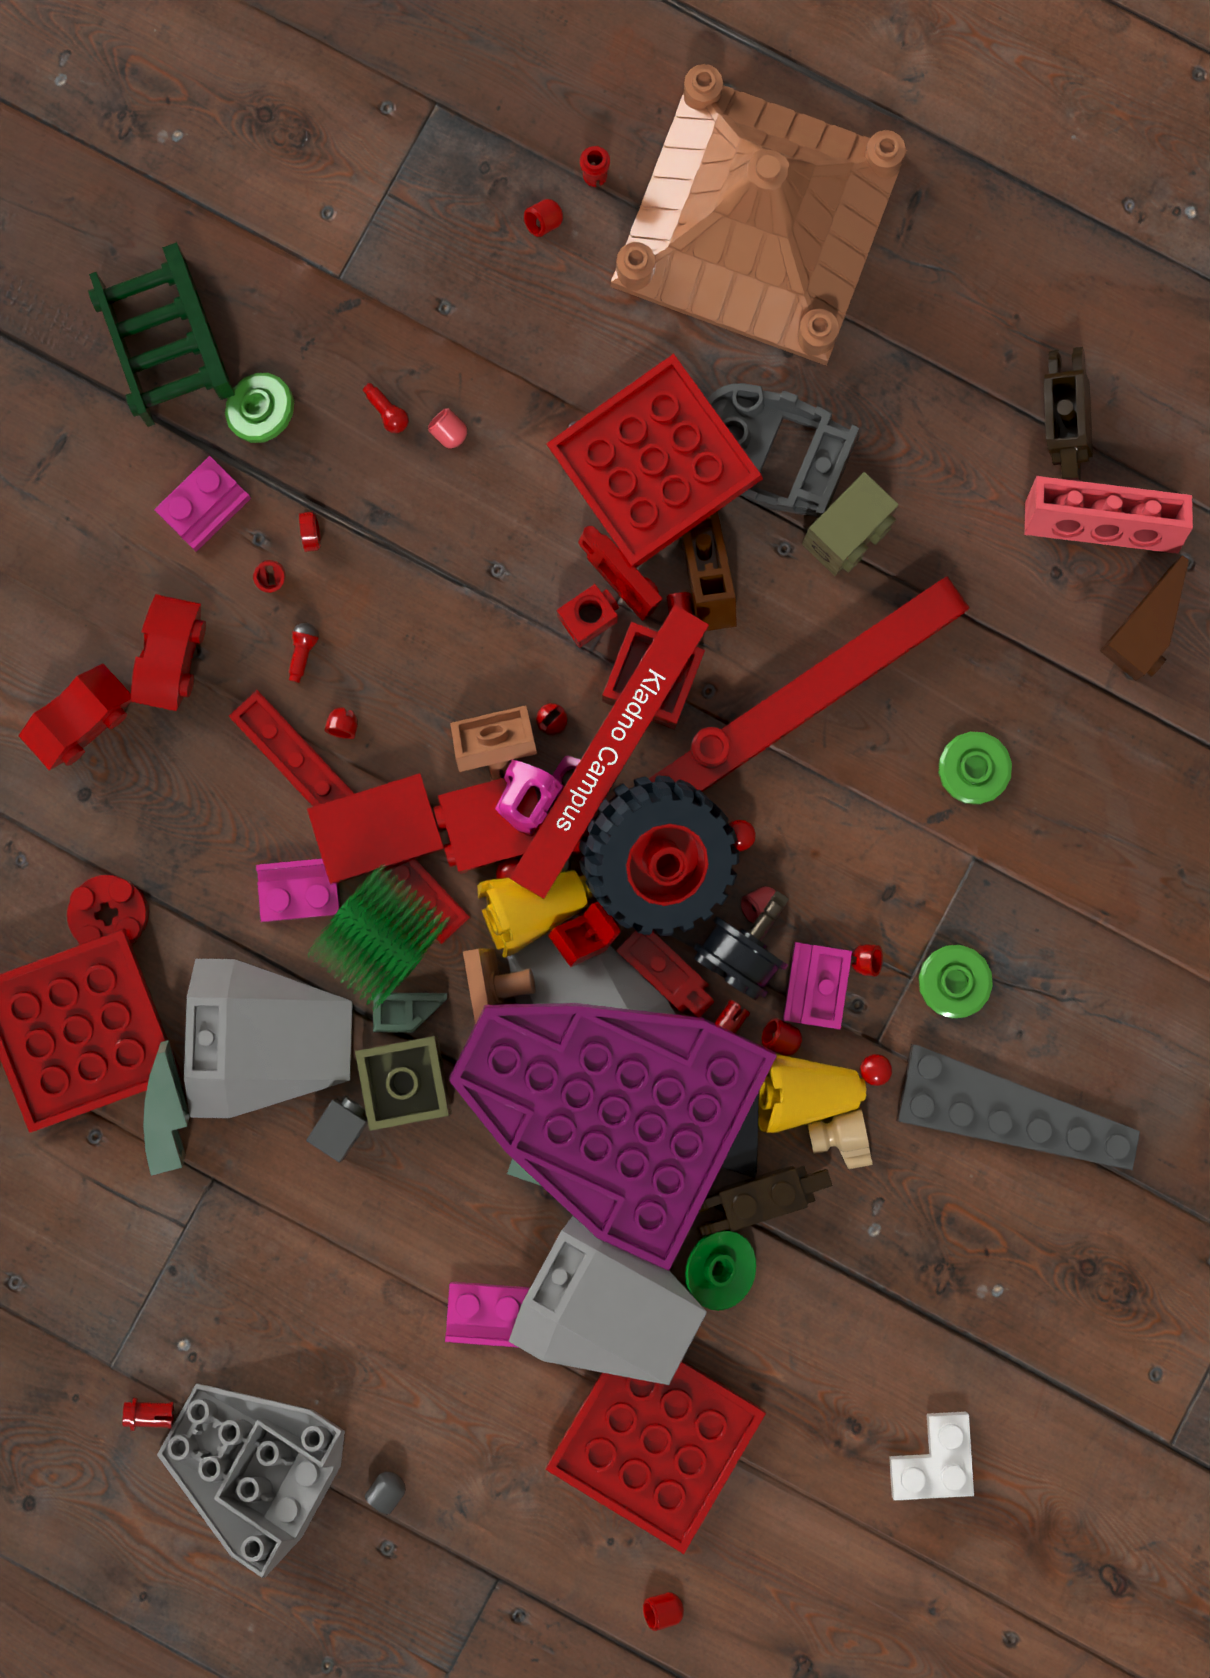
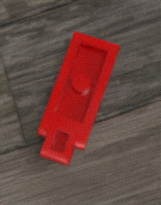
M594 526L585 527L578 543L587 553V559L643 622L654 613L663 599L659 595L657 586L651 579L643 577L634 566L630 565L620 549L608 536L601 534Z
M635 930L616 950L681 1013L688 1008L696 1017L700 1018L715 1002L704 991L709 984L653 931L650 935L637 933Z

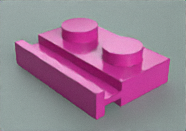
M209 456L154 510L197 552L251 497Z
M322 859L256 865L261 922L334 916L340 909L338 883L330 884Z
M794 942L782 1021L841 1030L852 951Z
M450 1282L445 1342L517 1347L508 1341L522 1302L530 1287Z

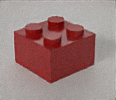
M634 622L630 623L602 694V702L614 706L657 635V631ZM696 647L653 718V722L675 730L702 661L704 649Z

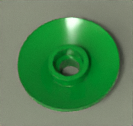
M722 1230L703 1237L690 1253L686 1266V1284L689 1293L701 1306L716 1311L729 1309L742 1301L750 1291L756 1275V1257L751 1244L742 1235L730 1230ZM717 1262V1267L715 1271L712 1272L713 1266Z

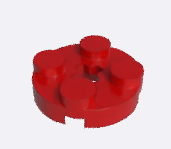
M114 875L96 876L85 881L80 887L75 888L70 895V902L67 908L68 926L79 944L125 928L133 946L141 936L142 931L145 930L149 919L148 904L143 893L130 881ZM107 903L111 909H117L118 916L112 918V924L106 926L104 920H99L98 912H101L102 906Z

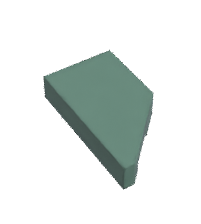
M391 993L373 1011V1032H415L448 999V993ZM377 995L374 999L373 1007L376 1005L375 1003L381 997L380 995Z

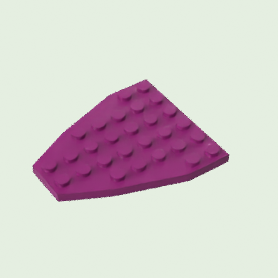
M581 1003L485 1005L449 1077V1081L503 1150L596 1238L669 1271L777 1055L775 1052L704 1018Z

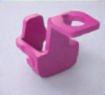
M565 756L552 775L537 767L512 760L505 771L504 778L507 786L495 809L516 830L532 836L536 830L535 828L547 816V811L555 798H558L562 792L564 774L570 769L576 768L580 759ZM531 786H536L540 789L541 798L528 818L516 809L527 790Z

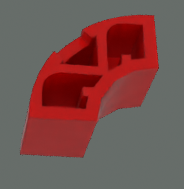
M155 594L141 631L144 634V648L140 656L135 657L131 685V702L177 711L183 698H189L194 683V675L190 674L192 658L196 644L203 642L206 631V621L201 620L200 603Z
M102 663L77 675L59 696L34 712L18 736L48 770L57 767L63 762L66 766L72 765L85 753L83 749L85 746L99 736L107 727L113 729L127 717V713L124 710L131 703V693L107 666Z

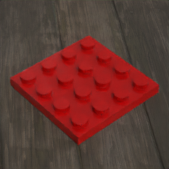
M674 353L546 443L630 565L635 568L763 480L761 473Z
M125 928L0 973V1060L29 1133L147 1090L149 1076L160 1043L167 1041L168 1038ZM173 1054L179 1077H181L182 1074L180 1072L179 1066Z
M683 1360L670 1385L601 1372L547 1463L545 1470L684 1554L766 1415V1412Z

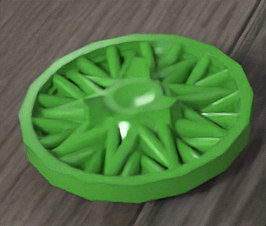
M254 373L243 378L233 388L235 395L229 397L226 401L225 417L228 427L240 439L250 443H264L277 437L288 426L293 416L294 398L291 389L280 377L270 373Z
M971 731L956 736L945 746L939 758L938 774L942 786L953 798L965 804L978 805L998 797L1006 789L1011 779L1012 762L1008 750L997 738L985 732Z
M962 945L944 946L932 952L923 962L918 976L919 992L926 1005L937 1014L948 1018H963L978 1012L989 1000L993 987L992 971L985 958L974 949Z

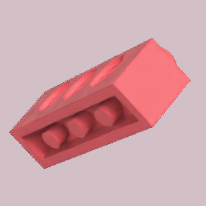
M1036 476L1025 501L1024 535L1179 554L1193 529L1192 495Z

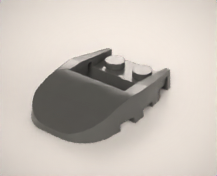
M728 384L717 389L707 398L760 473L783 418L816 429L788 499L757 488L755 485L740 496L771 510L820 517L829 508L854 446L860 438L857 426L852 424L851 429H848L832 420V413L819 406L815 408L799 400L798 395L784 390L782 394L764 391L762 386L752 384Z

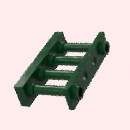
M177 242L162 247L167 262L161 264L162 268L106 288L97 272L89 274L94 287L88 290L89 297L97 313L103 312L131 393L125 395L132 415L134 417L140 415L148 427L155 425L149 407L204 387L207 390L214 388L220 400L235 395L187 261ZM166 283L169 286L176 284L180 296L173 298L174 303L118 322L112 303ZM177 318H181L182 321L189 320L192 331L186 333V338L131 357L124 339L125 337ZM192 352L194 355L201 353L205 366L199 368L200 372L143 392L137 372Z

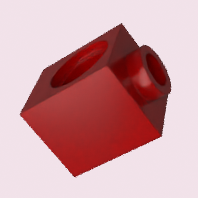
M594 584L561 606L556 612L562 625L578 648H581L617 623L618 615L615 611L619 609V606L607 589L601 592L597 585ZM588 605L596 606L602 615L596 622L587 623L579 616L582 608Z

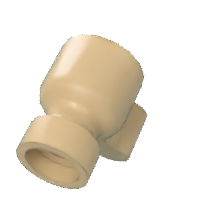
M861 1108L833 1116L829 1123H824L821 1120L808 1123L813 1154L827 1152L830 1147L835 1146L839 1149L848 1169L873 1165Z

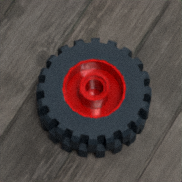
M659 775L656 776L655 782H651L646 776L634 779L635 786L628 789L623 783L613 789L616 796L609 802L604 799L598 808L600 810L596 818L591 819L587 827L589 836H583L580 839L579 850L585 856L579 860L581 872L587 878L585 883L608 915H612L617 923L628 929L633 926L637 933L644 935L652 934L653 928L660 936L673 935V928L676 927L686 932L695 927L693 921L701 917L705 922L714 915L710 909L716 903L723 905L729 895L724 890L727 884L733 886L737 877V873L731 868L732 865L739 863V850L733 845L736 843L737 837L734 829L727 823L728 818L724 812L703 792L695 789L690 783L681 779L675 783L669 776Z

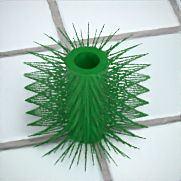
M382 870L380 872L376 871L375 874L379 875L382 872ZM371 875V879H368L365 884L363 883L358 892L356 890L351 897L349 895V899L341 906L335 916L330 919L329 927L317 938L321 940L314 948H319L322 943L324 944L323 947H326L318 955L320 953L328 954L330 949V955L335 957L338 964L342 963V969H347L348 971L347 975L351 976L353 973L354 983H357L356 980L360 979L364 973L365 976L359 981L361 989L362 985H365L367 981L369 982L373 976L374 980L366 987L364 992L366 996L376 985L377 988L370 997L372 1002L374 997L376 998L385 987H388L385 990L386 992L376 1002V1007L378 1008L383 1003L382 1001H385L389 994L391 995L396 986L400 985L421 962L427 953V949L446 926L447 920L445 919L443 923L441 922V926H438L436 930L434 929V933H430L435 927L436 921H439L442 917L441 913L433 921L431 920V924L429 923L430 916L432 915L431 911H428L429 914H426L423 919L421 918V922L418 921L419 917L427 909L424 905L422 910L418 909V913L415 911L416 903H413L409 909V906L412 904L409 897L407 902L405 900L400 901L408 893L406 894L403 891L400 896H397L393 885L391 886L388 883L387 885L385 884V888H382L381 883L378 881L379 878ZM384 877L380 878L383 883L388 879V877L386 879ZM396 885L395 888L398 890L399 888L401 889L402 886L400 887L399 885ZM332 963V964L330 965V967H331V966H332V967H333V966H334V967H335V966L337 967V965H336L335 963H334V964ZM361 965L362 968L357 972L355 969H358ZM384 976L385 978L381 981L382 983L379 985L377 982H380V980Z

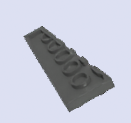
M911 1044L896 1121L1133 1170L1140 1131L932 1050Z

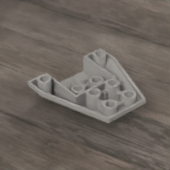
M576 914V915H574L573 917H571L570 919H568V920L565 921V922H568V921H570V920H572V919H575V918H577V917H579V916ZM548 932L516 954L508 956L510 973L531 969L535 980V993L514 996L516 1004L581 1003L675 1015L668 1000L611 946L604 953L570 967L549 938L550 932Z
M195 959L187 994L184 1082L190 1117L232 1118L350 1081L353 1001L236 959Z
M572 1216L561 1230L523 1300L508 1342L544 1362L670 1385L707 1311L670 1271L596 1238L583 1224Z
M196 1384L157 1456L229 1555L261 1578H264L303 1537L341 1467L345 1431L312 1409L204 1384Z

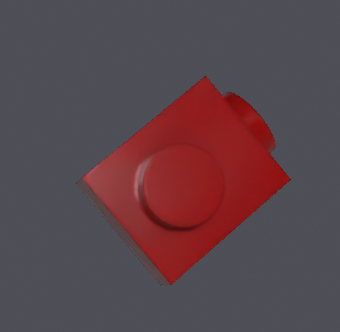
M597 901L592 903L582 916L554 927L548 936L568 965L573 967L604 953L619 935L620 928L613 917L608 915Z

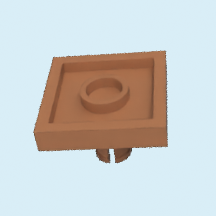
M526 705L450 723L459 772L488 766L490 780L493 781L501 778L500 770H503L505 777V771L511 760L537 754Z
M495 949L463 951L475 1024L485 1005H505L504 998L535 993V980L531 969L499 975Z

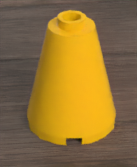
M574 870L560 873L545 899H542L509 878L486 880L477 885L478 898L486 897L488 903L486 908L482 910V914L498 950L504 948L502 956L506 958L516 954L553 930L554 927L587 908V899L592 897V893L585 883L586 877L584 875L579 877Z
M776 1054L777 1056L759 1090L758 1126L762 1132L777 1133L857 1110L860 1102L866 1098L865 1080L862 1077L859 1078L857 1071L853 1069Z

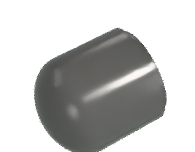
M383 1472L378 1475L368 1489L365 1499L377 1511L385 1515L391 1514L405 1494V1483L397 1474Z

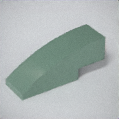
M169 1040L160 1043L149 1076L144 1102L143 1130L145 1152L151 1176L182 1168L186 1155L178 1129L187 1127L190 1115Z

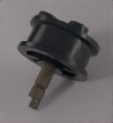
M776 891L764 908V912L759 915L748 932L742 928L740 930L736 929L716 915L713 919L716 926L704 944L696 943L694 949L697 951L694 959L712 972H716L725 978L727 983L743 994H747L752 999L757 1000L760 995L766 998L769 994L766 986L777 970H785L788 964L766 949L767 945L761 941L775 922L774 919L784 909L783 907L789 898Z

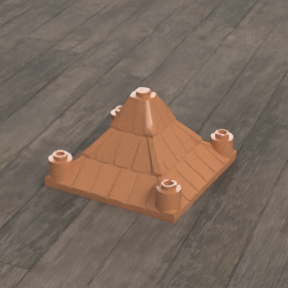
M701 64L694 66L685 76L684 93L626 245L617 254L616 270L611 280V287L827 366L907 151L904 140L899 134L889 130L879 131L871 138L858 135L855 132L830 125L822 120L797 113L794 110L775 103H769L761 98L723 85L721 74L711 65Z

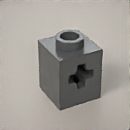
M345 1097L343 1102L339 1099L332 1100L306 1141L340 1163L346 1158L368 1124L367 1118L363 1116L365 1108L348 1097Z

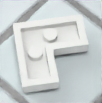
M967 1412L927 1414L929 1454L889 1456L893 1500L974 1496L969 1414Z

